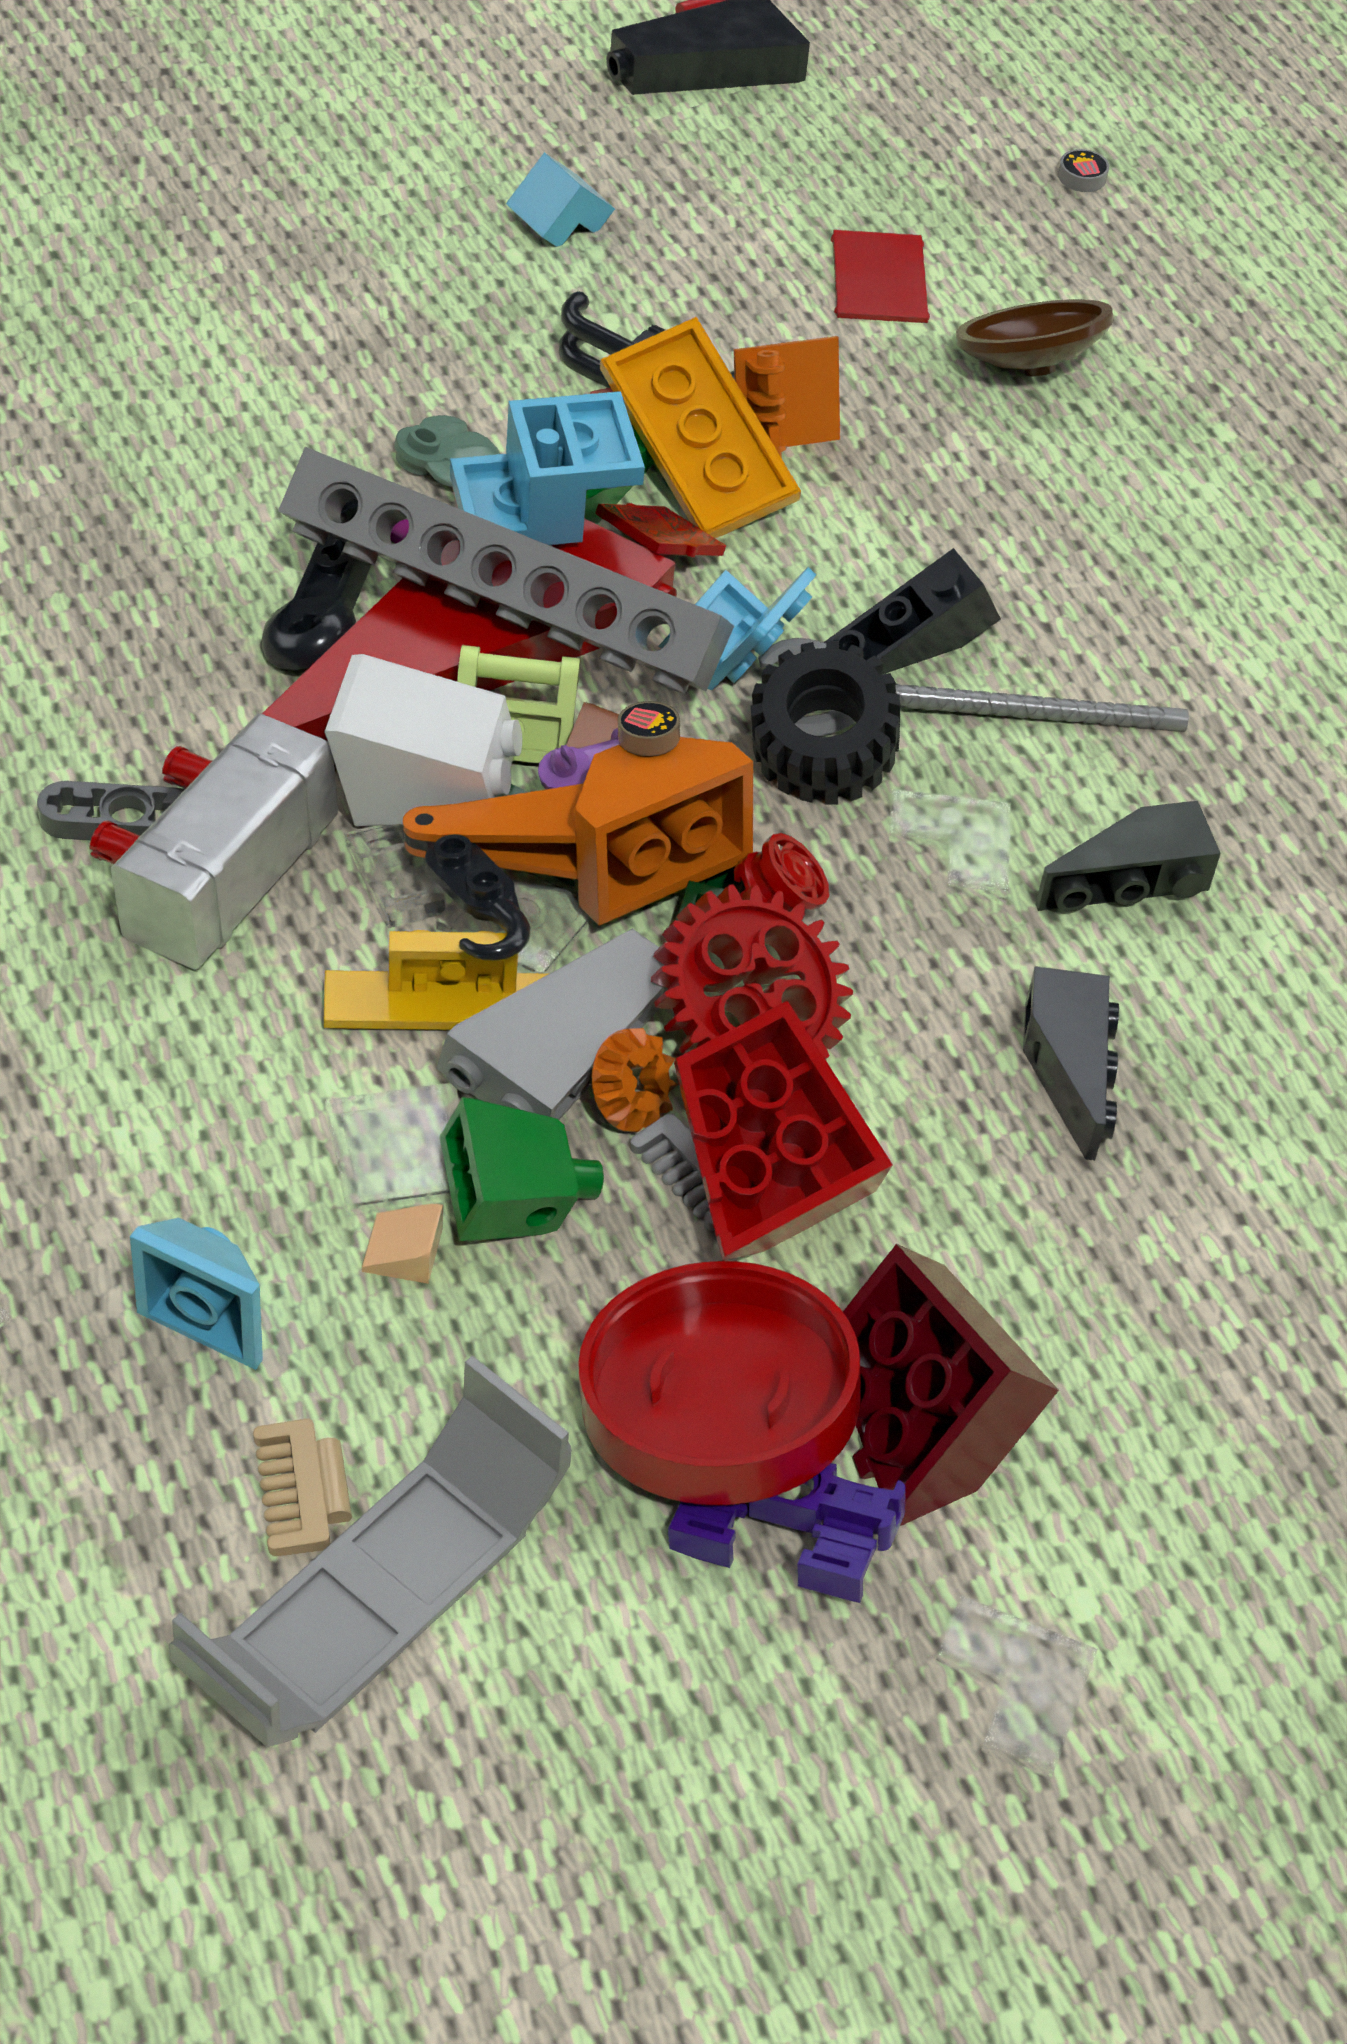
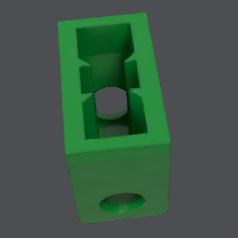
M462 1097L439 1137L459 1240L474 1241L525 1237L555 1232L560 1228L578 1199L595 1200L600 1196L603 1188L604 1171L601 1162L598 1160L572 1158L565 1125L557 1118L478 1099Z

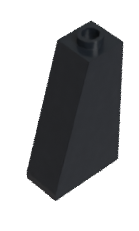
M725 0L613 29L611 33V47L606 57V63L612 79L615 81L620 80L632 95L799 83L806 80L810 42L771 0Z

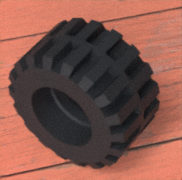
M826 641V648L815 649L813 642L801 644V653L794 655L788 649L778 655L779 667L768 664L761 673L762 684L755 683L752 692L751 723L753 752L756 762H761L762 774L768 781L777 777L778 789L787 795L794 788L799 789L800 800L813 803L814 795L825 796V805H838V795L847 794L849 800L853 801L862 797L863 786L866 785L874 790L882 783V771L890 773L895 764V752L899 751L900 695L896 694V682L891 673L883 674V663L875 656L868 660L863 659L862 648L851 644L848 651L839 649V641ZM819 710L838 711L848 715L856 722L848 731L831 737L814 736L802 731L795 725L803 716Z

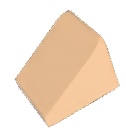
M425 1204L377 1213L362 1265V1272L429 1284L443 1230V1205Z

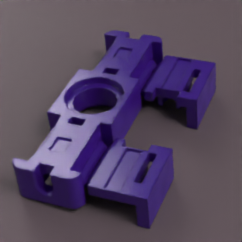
M831 1463L819 1474L803 1483L808 1485L812 1491L801 1499L791 1500L776 1495L759 1501L748 1502L749 1517L812 1533V1537L818 1538L813 1551L803 1549L797 1563L798 1587L860 1603L863 1597V1578L877 1547V1539H873L874 1534L878 1535V1551H886L892 1546L905 1515L906 1487L899 1480L894 1490L852 1482L838 1477L837 1464ZM681 1502L668 1527L669 1549L698 1560L730 1568L734 1560L733 1543L736 1538V1530L731 1528L734 1527L736 1517L745 1519L748 1512L746 1503L701 1505Z

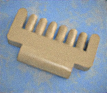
M311 1419L257 1426L253 1431L254 1442L259 1446L256 1456L259 1460L265 1461L259 1464L258 1472L263 1476H268L262 1478L260 1487L264 1491L285 1489L265 1493L262 1496V1503L268 1507L296 1503L268 1508L264 1512V1518L268 1522L301 1518L271 1523L267 1526L266 1534L269 1536L267 1540L269 1553L272 1556H284L323 1551L331 1544L328 1524L349 1522L352 1518L340 1440L336 1438H323L316 1441L314 1423Z

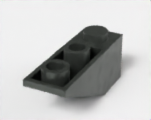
M1198 800L1140 807L1045 866L1036 900L1037 910L1060 909L1065 912H1073L1084 908L1086 905L1110 902L1131 905L1144 898L1168 895L1189 898L1202 891H1209L1221 853Z

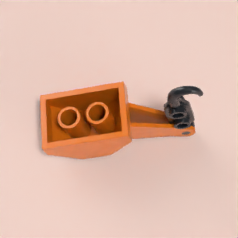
M680 737V741L674 749L665 754L652 757L635 755L618 744L594 754L583 784L457 804L415 807L403 816L405 848L410 854L425 858L428 874L462 910L475 919L492 921L498 924L507 933L503 940L493 944H479L468 938H463L459 941L460 949L470 957L479 960L499 961L508 959L520 953L529 942L531 927L526 916L519 908L513 881L500 868L577 879L579 906L600 926L686 888L689 880L700 882L736 866L747 854L753 852V760L732 742Z

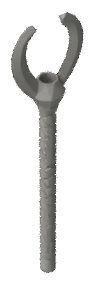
M806 638L781 640L771 645L762 656H758L760 667L764 668L768 664L773 665L778 661V655L788 649L794 655L801 653V644L813 642L815 649L826 648V643ZM896 684V694L900 695L901 707L906 706L907 708L960 711L961 713L973 714L977 712L983 715L995 714L996 716L1030 717L1031 719H1049L1053 721L1066 720L1067 722H1084L1087 724L1101 723L1102 725H1119L1122 727L1136 726L1137 728H1154L1157 730L1181 732L1187 730L1189 721L1188 709L1149 707L1147 705L1132 706L1131 704H1114L1112 702L1100 701L1096 703V701L1089 700L1078 701V699L1065 698L1061 700L1055 697L1043 698L1042 696L1008 695L1007 693L973 692L972 690L937 689L936 687L928 686L919 687L917 685ZM830 710L823 714L803 716L795 725L808 734L823 736L842 730L854 724L855 721L844 713Z

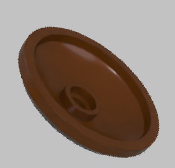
M1085 299L1053 300L1013 306L978 316L962 324L956 330L957 345L968 355L995 367L1024 369L1026 376H1043L1055 372V364L1079 356L1108 331L1114 321L1113 309L1105 302Z

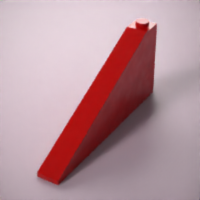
M585 518L583 542L549 545L672 596H677V590L673 587L674 561L655 554L651 550ZM459 540L451 541L443 548L441 553L442 565H448L456 560L460 553ZM504 561L494 569L492 573V584L494 587L504 584L510 578L512 573L511 561ZM402 578L262 714L328 741L325 729L352 655L365 654L457 681L462 645L480 647V653L555 662H562L563 656L577 658L600 648L584 641L580 651L548 638L551 627L531 620L528 629H525L497 617L496 612L499 606L480 599L477 607L474 608L446 596L444 592L447 585L429 578L426 586L423 587ZM555 582L545 590L543 595V605L545 608L553 607L562 600L565 590L563 582ZM616 603L605 604L597 611L595 615L596 629H605L615 621L617 616ZM478 677L476 687L491 691L514 681Z

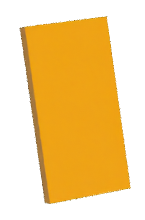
M697 317L600 359L601 372L613 392L621 391L632 425L690 523L712 537L718 538L800 500L801 490Z

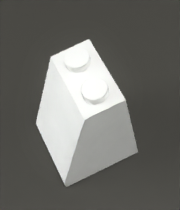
M365 654L352 655L325 729L355 826L403 824V816L415 807L457 804L508 795L511 788L510 767L514 756H519L522 750L521 726L518 720H511L504 695Z

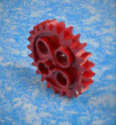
M733 884L727 886L718 897L710 890L695 903L696 905L690 902L676 916L678 921L674 920L662 933L667 942H664L654 952L653 957L665 966L659 968L651 976V982L668 988V991L664 992L654 1002L655 1007L672 1009L675 1015L664 1026L665 1031L671 1032L683 1029L687 1035L679 1048L681 1053L699 1047L735 1028L728 1021L725 1010L732 1013L741 1025L778 1006L782 1002L788 1001L826 1060L830 1056L827 1049H832L843 1039V1035L837 1028H840L851 1019V1013L839 1005L853 995V989L837 983V979L850 969L848 964L831 961L829 955L839 947L838 940L822 943L817 937L823 929L825 922L821 919L807 926L802 921L805 904L801 902L788 912L783 909V892L778 890L766 902H763L759 886L754 884L742 897ZM765 944L772 946L777 951L780 960L768 953ZM708 951L721 959L724 969L716 966L711 961ZM797 975L800 977V979L786 980L787 978H780L782 976ZM743 980L744 986L736 987ZM765 984H770V985L763 991V989H762L761 986H762V985H765ZM704 992L725 993L723 995L709 997L706 996Z

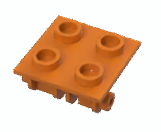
M838 336L733 349L734 380L781 458L782 452L787 447L840 440Z

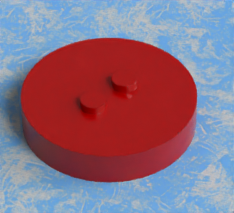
M710 1261L686 1264L648 1276L623 1290L598 1313L587 1330L580 1348L578 1366L582 1415L585 1429L594 1448L614 1471L632 1484L648 1492L680 1502L701 1505L742 1504L774 1497L798 1487L823 1471L841 1453L851 1438L860 1411V1353L857 1338L849 1320L837 1304L820 1289L793 1274L769 1266L739 1261Z

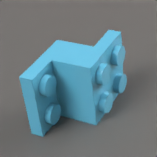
M621 391L508 401L506 454L450 459V479L458 509L547 545L583 542L586 490L643 485L645 470Z

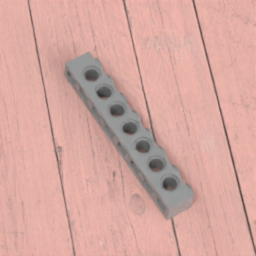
M305 447L278 510L296 522L292 531L321 545H325L328 536L345 542L343 553L372 566H375L378 557L396 563L393 571L394 574L423 587L426 586L429 578L447 585L444 592L446 596L476 608L480 599L499 606L496 612L497 617L519 627L528 629L531 620L551 627L548 638L580 651L584 641L603 649L600 655L601 660L626 671L632 672L636 663L656 671L652 679L654 682L682 694L686 693L689 685L707 691L734 628V625L722 615L308 447ZM357 499L358 510L356 515L350 521L341 523L340 514L342 508L350 500ZM408 519L409 531L406 537L399 543L391 544L390 535L393 527L399 521ZM459 540L460 553L456 560L448 565H442L441 553L443 548L449 542ZM504 561H511L512 573L510 578L504 584L494 587L492 584L494 569ZM555 582H563L565 590L562 600L553 607L545 608L543 605L545 590ZM616 603L617 616L615 621L605 629H596L595 615L597 611L605 604ZM668 624L670 627L668 643L660 650L649 651L647 648V637L650 631L658 625Z

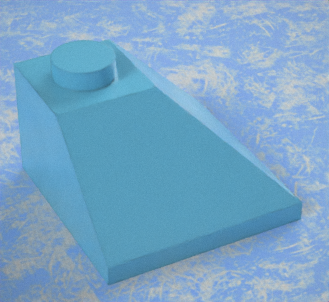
M181 1218L137 1226L130 1235L137 1313L256 1370L263 1360L260 1284L238 1245L232 1243L223 1233L210 1227L200 1228Z

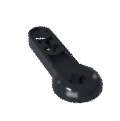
M357 499L350 500L344 505L340 514L341 523L350 521L356 515L358 510ZM328 536L325 545L317 543L294 598L272 613L265 623L261 646L269 663L282 669L298 670L310 668L356 623L353 609L371 565L343 553L345 542Z

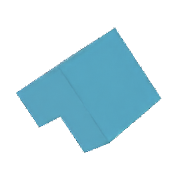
M545 152L506 203L542 238L556 247L565 243L579 223L592 232L600 230L615 210L610 203L580 176Z

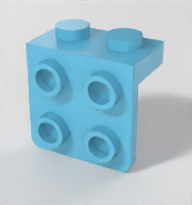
M809 567L769 607H766L727 570L718 577L696 602L695 605L722 615L734 625L708 686L709 690H713L725 677L735 683L757 659L751 650L753 649L762 656L783 633L785 624L780 618L783 617L790 622L810 601L812 596L805 588L817 574ZM670 633L659 645L661 649L668 643Z

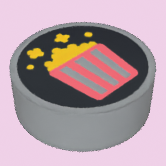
M1086 149L1071 150L1061 157L1058 178L1062 184L1072 190L1079 192L1097 191L1106 184L1109 163L1105 157L1097 152Z

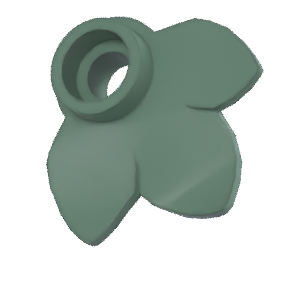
M447 415L427 417L422 420L420 425L402 428L398 431L394 441V447L397 451L396 460L401 467L417 475L431 474L436 481L449 487H453L450 479L451 458L501 453L487 437L477 432L467 431L468 428L465 421Z

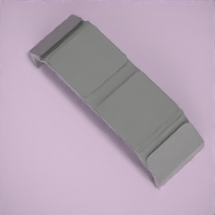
M472 1355L465 1361L463 1398L424 1461L230 1635L210 1639L182 1613H179L172 1620L174 1640L169 1644L170 1661L266 1747L295 1740L299 1732L311 1729L316 1733L526 1536V1530L534 1517L546 1505L570 1467L572 1450L568 1442L569 1432Z

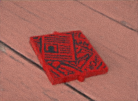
M627 503L626 505L598 504L595 512L597 516L655 554L687 555L689 557H696V555L723 556L726 549L725 544L665 506H646Z

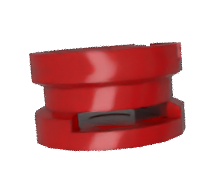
M783 833L771 835L765 840L761 852L756 851L747 854L734 868V880L738 883L743 880L746 888L740 893L741 897L753 884L759 886L763 902H766L779 890L783 892V909L788 912L801 902L805 904L803 918L807 909L814 910L820 908L827 902L830 896L827 878L816 858L802 843L792 836Z

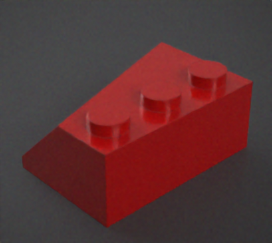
M788 1001L677 1057L674 1062L722 1261L764 1252L877 1191L893 1166Z

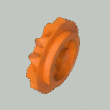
M644 1028L622 1029L611 1034L600 1046L592 1069V1088L600 1112L612 1126L625 1132H639L643 1127L646 1128L659 1120L660 1113L672 1111L673 1107L668 1094L679 1085L670 1079L669 1068L675 1058L662 1052L663 1038L646 1034ZM641 1068L639 1080L644 1085V1091L635 1092L638 1081L632 1074L633 1071L631 1069Z

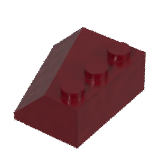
M895 1244L843 1310L855 1332L860 1353V1411L856 1428L863 1448L854 1454L853 1458L862 1479L875 1477L878 1488L894 1490L898 1480L904 1483L906 1487L905 1515L900 1526L978 1491L1059 1391L944 1264L899 1244Z

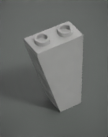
M632 928L460 1022L446 1035L437 1069L445 1074L448 1081L455 1088L464 1093H471L479 1100L560 1120L592 1084L593 1064L602 1043L618 1030L643 1028L660 1009L655 1007L654 1002L664 992L668 991V988L651 982V976L659 968L665 966L653 957L654 952L659 947Z

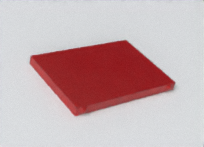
M833 230L831 242L833 243L836 290V308L834 313L837 315V318L928 323L930 314L927 305L923 254L924 241L922 240V235Z

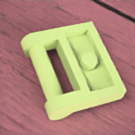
M462 645L457 682L476 687L477 678L484 677L559 686L557 703L505 697L511 720H518L522 730L521 754L514 756L513 760L540 763L543 757L550 751L567 744L574 727L581 658L563 656L562 662L484 654L480 653V647Z

